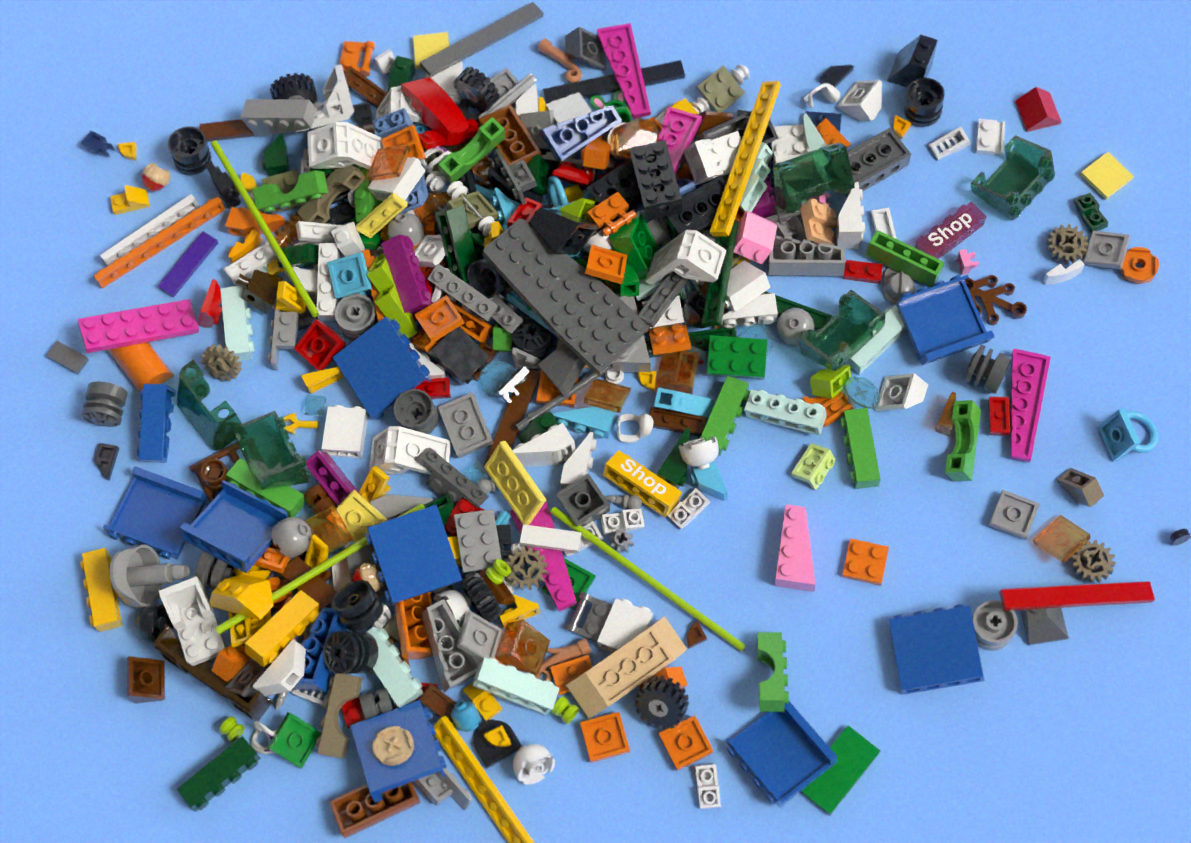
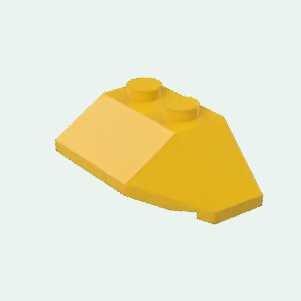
M238 575L224 579L211 593L209 604L214 608L261 620L274 606L271 583L269 580L250 575Z
M271 609L261 620L247 617L231 627L232 647L245 645L272 618ZM228 611L229 619L237 615V613Z

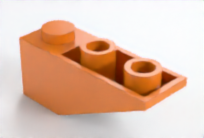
M602 135L587 144L585 149H582L581 159L583 160V166L605 169L609 165L610 145Z
M231 207L225 224L229 235L245 238L251 233L252 229L258 231L259 234H263L250 210L243 207ZM259 211L271 232L287 228L285 219L281 215H270Z

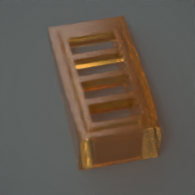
M955 392L950 394L935 428L936 432L945 436H950L953 428L952 415L954 401H956Z

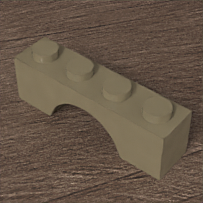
M355 164L344 168H336L326 179L328 194L322 195L321 199H308L297 211L304 222L325 224L330 218L329 210L335 197L346 190L355 191L366 177Z
M335 674V676H332L330 681L331 695L327 697L325 703L327 713L321 721L323 731L316 743L318 754L346 758L350 738L340 729L338 716L346 702L359 698L363 681L362 677L347 674Z

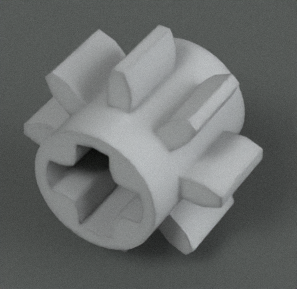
M625 528L623 531L616 529L615 536H610V541L614 542L611 544V548H616L618 553H621V551L628 553L629 546L634 547V542L630 541L633 538V534L628 535Z

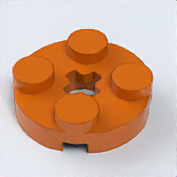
M1144 247L1129 249L1126 252L1123 266L1120 270L1122 277L1126 281L1138 284L1151 282L1159 269L1158 258L1154 257L1150 253L1151 251ZM1137 262H1140V264L1144 267L1140 269L1137 268L1135 265L1137 264Z

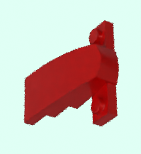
M428 77L401 84V91L412 99L410 106L421 113V121L433 129L418 134L421 145L426 150L443 145L460 144L477 134L481 125L474 119L466 120L452 98L432 78Z

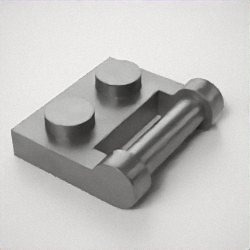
M581 592L579 596L580 601L571 622L566 626V630L597 642L613 605ZM588 602L593 605L583 629L577 626Z

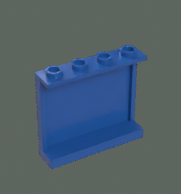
M960 275L954 276L946 283L944 280L933 284L934 287L929 289L927 286L922 287L914 294H911V292L905 293L895 303L922 366L982 345L995 337L992 330L987 332L965 282L969 278L968 275L963 277Z
M388 317L383 318L333 357L370 417L376 420L384 417L382 412L392 406L401 393L416 388L425 380L429 382L432 380L429 376V369L424 364H421L419 354L410 347V340L405 334L402 335L399 329L401 327L395 319L392 320Z
M134 466L131 471L134 478L110 525H104L103 528L106 530L107 535L113 539H124V542L131 546L136 544L148 545L165 559H178L186 543L181 538L180 526L184 522L191 525L200 515L208 498L201 490Z
M223 480V490L193 523L189 525L184 522L180 526L181 538L185 542L247 573L272 545V528L280 520L288 518V514L284 509L277 508L267 500L260 499L251 492L244 491L235 484Z
M437 505L367 527L369 533L365 534L369 545L373 544L375 552H372V557L375 564L379 563L381 571H378L381 583H386L387 590H384L387 601H392L393 605L451 584H458L462 581Z
M958 604L952 609L936 608L933 610L934 612L925 613V611H918L913 613L912 616L896 615L893 617L894 619H889L903 695L985 681L970 605Z
M420 700L350 725L369 791L375 803L383 800L381 793L440 771L442 777H446L444 768L447 766L444 757H439L438 754L441 751L438 739H433L432 735L436 734L433 724L428 723L427 720L431 718L427 706L423 707ZM398 726L410 732L414 740V750L412 755L399 765H383L373 753V741L376 740L380 731L388 727Z
M790 701L789 704H785L784 712H767L732 740L729 737L726 739L728 746L726 749L733 758L736 756L740 760L739 765L745 773L750 772L754 777L752 778L754 784L759 789L763 788L767 793L765 796L772 805L776 803L779 808L837 763V755Z

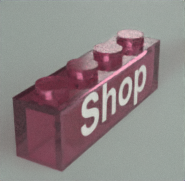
M972 201L967 205L964 204L953 216H947L941 225H935L925 237H919L915 242V248L940 259L984 226L987 216Z

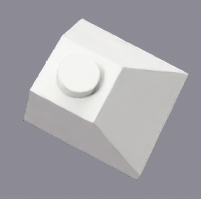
M881 80L856 81L839 102L837 108L858 121L874 120L882 105Z
M915 373L885 376L875 410L907 409L924 401L928 384Z

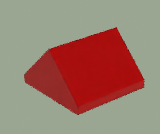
M1034 87L1015 100L1026 132L1062 123L1052 96L1046 90Z

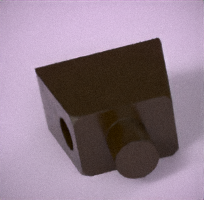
M254 270L249 278L239 274L235 284L244 288L241 295L243 300L264 314H267L275 302L278 282H281L283 278L260 270Z

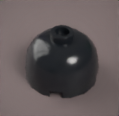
M699 291L691 292L686 296L682 306L683 318L688 324L695 328L703 329L707 328L702 325L707 293L704 296Z
M164 604L147 606L140 612L135 623L139 636L149 644L155 642L165 629L164 625H167L172 630L174 627Z

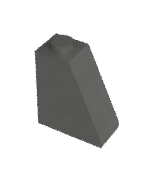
M562 344L538 365L561 394L566 397L585 363L565 344Z

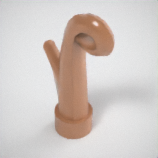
M546 38L541 40L537 50L566 67L569 71L565 73V77L569 82L580 81L582 73L577 65L570 60H575L576 57L556 48Z
M586 638L577 641L576 644L571 646L548 648L547 652L555 655L543 661L536 668L534 676L541 680L540 676L543 673L547 675V679L544 681L552 682V674L548 670L551 666L592 653Z

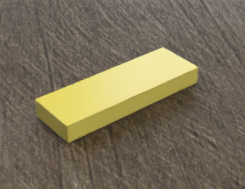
M392 193L356 225V230L368 238H372L408 206L407 201Z

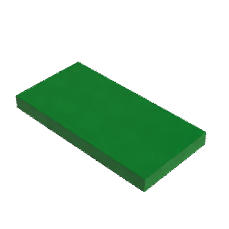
M849 725L830 747L837 755V763L800 791L828 815L833 813L881 752V750Z

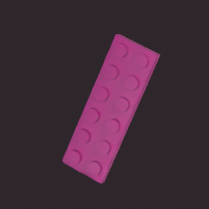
M190 299L78 319V326L86 353L199 333V327Z

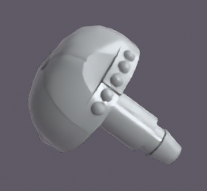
M135 545L126 550L119 551L114 555L110 564V579L116 594L126 605L135 608L154 605L160 597L159 591L162 590V584L172 583L174 580L189 576L190 573L189 567L186 565L160 564L157 553L148 545Z

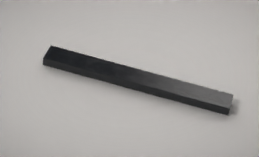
M681 60L641 68L645 86L685 78ZM611 74L544 88L543 93L545 102L548 104L578 92L583 99L591 98L594 95H607L615 93L620 87L615 75Z

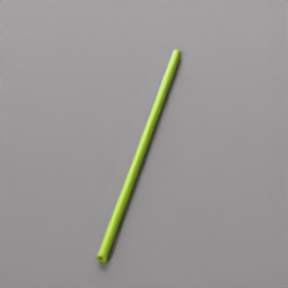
M216 140L212 141V148L311 315L317 317L320 313L218 142Z
M420 503L400 516L424 509L425 506L423 503ZM366 537L273 592V602L368 545ZM237 614L215 627L218 634H221L248 616Z
M555 506L552 508L551 514L576 532H581L585 539L742 652L745 649L746 645L587 529L582 526L577 527L574 521Z

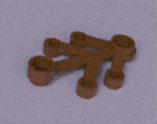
M989 275L987 278L973 281L971 278L965 280L967 287L970 288L969 292L979 311V315L982 308L977 305L975 296L981 298L988 315L987 323L989 325H996L999 320V316L995 313L992 304L1011 312L1014 318L1020 319L1025 316L1027 307L1024 303L1016 302L1011 304L996 297L1002 294L1012 295L1015 290V286L1012 283H1006L1004 286L983 291L979 288L983 286L993 288L997 285L998 279L995 275ZM992 279L994 283H990L988 280ZM1009 287L1012 291H1007L1006 288ZM990 317H994L996 320L992 321Z

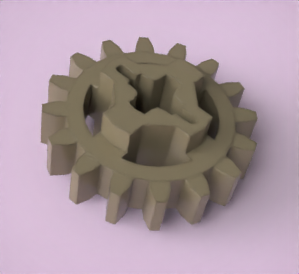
M1068 224L1067 228L1063 225H1060L1059 229L1055 227L1048 236L1049 239L1046 243L1048 245L1047 251H1052L1051 257L1057 256V261L1059 262L1063 259L1065 264H1067L1068 260L1072 263H1075L1076 259L1081 260L1082 256H1085L1089 245L1086 242L1088 237L1082 236L1084 231L1078 232V227L1076 226L1072 229L1070 224Z
M212 344L201 355V363L205 365L203 369L209 370V375L213 374L215 379L220 377L222 381L225 379L231 381L232 378L236 379L242 370L240 367L242 362L238 361L239 356L233 355L234 351L230 352L227 346L222 348L221 344H218L217 347Z
M1086 540L1084 545L1079 543L1078 549L1075 548L1072 552L1074 555H1072L1070 560L1074 563L1071 568H1077L1075 575L1081 574V580L1089 578V583H1092L1096 579L1097 583H1100L1102 578L1106 580L1109 577L1108 574H1112L1114 571L1111 567H1114L1116 562L1111 560L1114 559L1115 554H1109L1111 548L1105 549L1104 542L1098 545L1097 540H1094L1092 544L1089 540ZM1096 556L1095 563L1090 566L1091 560Z
M524 547L521 548V552L514 550L515 556L509 555L508 557L511 561L506 562L511 569V574L507 578L508 581H513L514 587L520 585L521 590H524L525 586L531 590L532 585L538 588V581L544 582L545 580L542 576L548 575L547 570L544 569L548 567L547 562H544L545 556H540L539 550L533 552L532 547L528 551ZM529 557L536 559L538 562L531 561ZM526 563L529 566L527 571L528 575L524 571ZM515 575L522 576L524 580L518 579Z

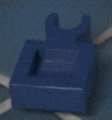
M92 130L81 142L83 148L96 155L101 151L106 157H110L106 150H115L112 144L107 143L105 137Z

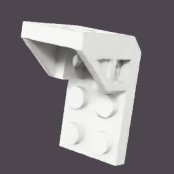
M342 64L334 66L323 87L325 102L313 104L317 111L312 127L309 129L348 120L354 112Z
M401 86L392 87L376 110L377 119L405 108L412 123L417 122L427 126L421 121L422 114L410 106L412 99L401 91Z
M334 122L307 132L309 167L313 169L344 168L356 164L378 174L383 167L382 138L348 122Z
M804 124L775 126L774 129L779 138L771 142L774 154L775 181L812 178L813 154L808 147Z
M738 131L714 140L704 139L696 141L683 150L696 185L713 180L720 175L730 174L741 144Z
M685 230L654 253L645 282L652 285L673 271L683 278L714 282L718 279L726 250L696 230Z
M400 426L388 427L373 437L369 472L372 467L377 466L385 474H403L410 469L431 475L433 471L418 460V458L427 449L431 448L449 463L451 441Z
M197 576L159 591L169 618L177 630L185 659L189 664L195 666L217 657L218 652L226 648L222 634H218L215 629L219 625L214 609L209 604L210 598Z

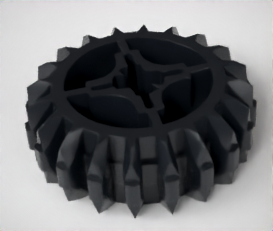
M475 571L464 576L460 582L461 587L479 616L488 622L497 620L502 615V609L486 582Z

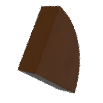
M698 621L691 626L687 635L689 649L707 640Z

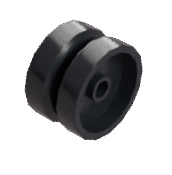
M357 580L345 585L332 599V608L340 617L346 629L350 631H360L368 628L381 617L384 611L382 601L377 596L372 585L366 580Z

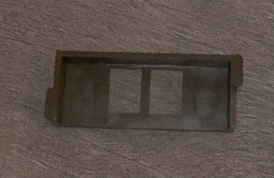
M164 625L165 629L153 643L155 645L154 648L165 660L184 673H189L229 700L235 708L254 721L259 722L270 705H275L271 699L264 696L259 690L254 697H241L233 694L224 688L229 681L226 682L212 672L213 664L209 661L195 666L189 664L185 659L181 642L178 641L174 636L173 630L167 625Z

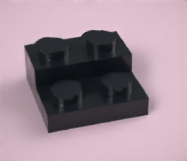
M212 161L206 163L205 165L227 208L230 209L240 205V193L227 172L222 173L219 166L215 167Z

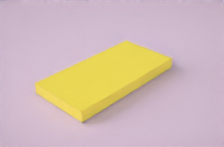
M502 441L484 468L522 524L529 525L546 502V498L507 442Z

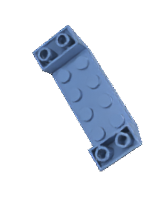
M405 108L373 120L375 135L382 139L413 125ZM425 174L422 175L405 201H407L408 206L400 213L416 209L425 203L428 197Z

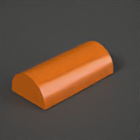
M149 342L108 349V352L139 393L143 389V384H163L174 376Z
M431 592L398 602L394 605L401 653L405 659L414 660L433 656L421 615L427 607L432 605Z

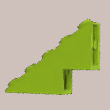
M382 254L375 258L366 274L379 291L374 302L385 317L392 320L395 319L401 327L399 329L400 332L409 338L418 334V329L413 314L404 313L385 254Z

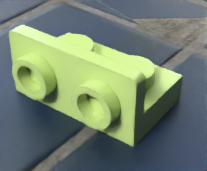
M811 443L791 474L794 478L809 483L812 489L817 490L819 485L823 483L828 471L833 467L835 457L830 449Z

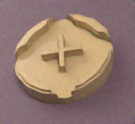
M398 726L388 727L380 731L372 744L373 753L377 760L383 765L388 766L399 765L405 762L414 750V740L410 732Z

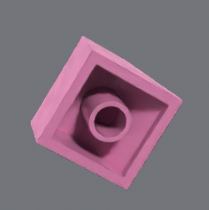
M746 210L738 222L734 253L763 264L773 250L777 224Z

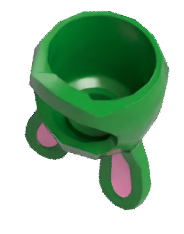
M621 89L614 93V100L605 102L603 97L599 95L591 97L590 105L595 111L613 105L622 120L620 123L632 122V114Z

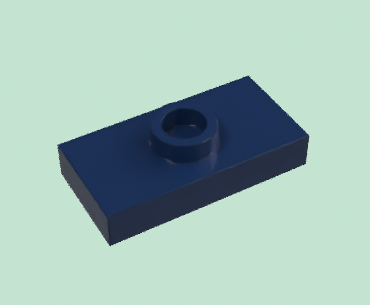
M805 112L815 127L826 118L840 132L842 114Z

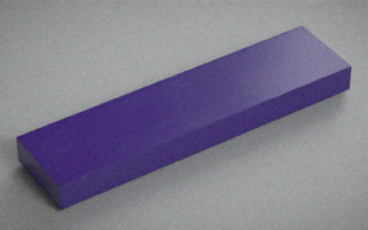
M203 231L158 285L159 289L174 298L219 243L218 240Z

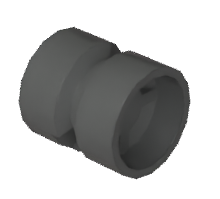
M385 687L377 689L375 694L368 692L359 695L366 720L378 716L379 713L383 714L394 710L390 694Z

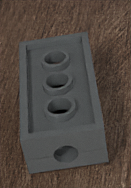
M888 128L830 161L828 174L848 198L856 182H859V189H862L863 192L908 166L911 153L894 131Z

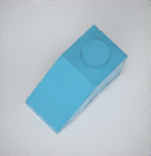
M715 460L709 463L710 467L699 470L698 466H692L690 479L693 485H697L698 490L720 500H727L728 492Z

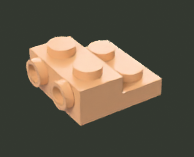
M810 199L800 206L807 240L818 244L836 245L835 234L832 228L837 226V215L834 209L830 208L829 204H819L816 199Z

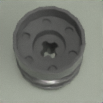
M980 345L970 360L965 381L970 383L973 376H976L974 385L977 386L983 379L985 380L984 389L996 394L1012 357L999 353L995 359H992L993 349L990 348L985 356L983 354L986 346Z
M97 381L89 383L85 395L87 401L83 404L84 409H82L81 417L87 422L99 426H119L124 412L122 407L126 403L127 391L121 386L108 382Z
M419 389L407 390L401 393L395 401L394 415L401 427L425 434L432 433L437 427L439 414L431 397L426 392Z

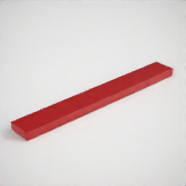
M1150 581L1001 589L999 591L1003 611L1152 603L1155 601Z

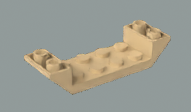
M663 616L649 626L648 629L591 669L576 677L566 686L588 719H590L684 653L687 648L666 617Z

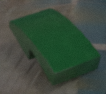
M1091 193L1074 199L1078 213L1091 233L1092 231H1099L1108 227V221L1100 212V205Z

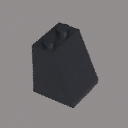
M919 35L901 49L887 81L908 88L912 81L918 78H927L933 64L938 40Z
M541 207L534 212L532 219L529 221L556 253L577 255L599 228L597 224L565 211Z
M460 326L448 333L428 354L431 362L435 365H441L445 370V374L460 386L464 382L468 384L475 378L473 373L477 369L481 372L488 365L486 360L489 358L484 350Z

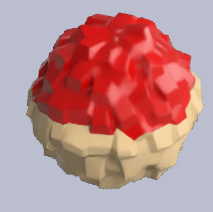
M151 163L143 169L142 182L149 190L159 191L169 184L171 175L167 169H161L157 166V163Z
M365 563L357 567L353 574L352 582L366 580L372 585L375 592L383 587V583H381L377 573L379 570L375 564Z

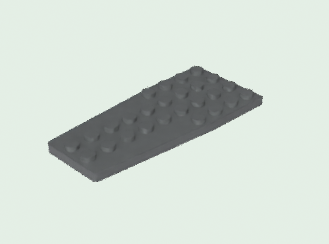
M518 219L483 250L482 255L549 329L598 376L650 329V326L641 320L613 291L596 277L585 274V269L570 256L556 253L540 233L523 219Z

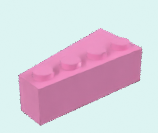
M786 504L775 586L814 592L816 584L806 507Z

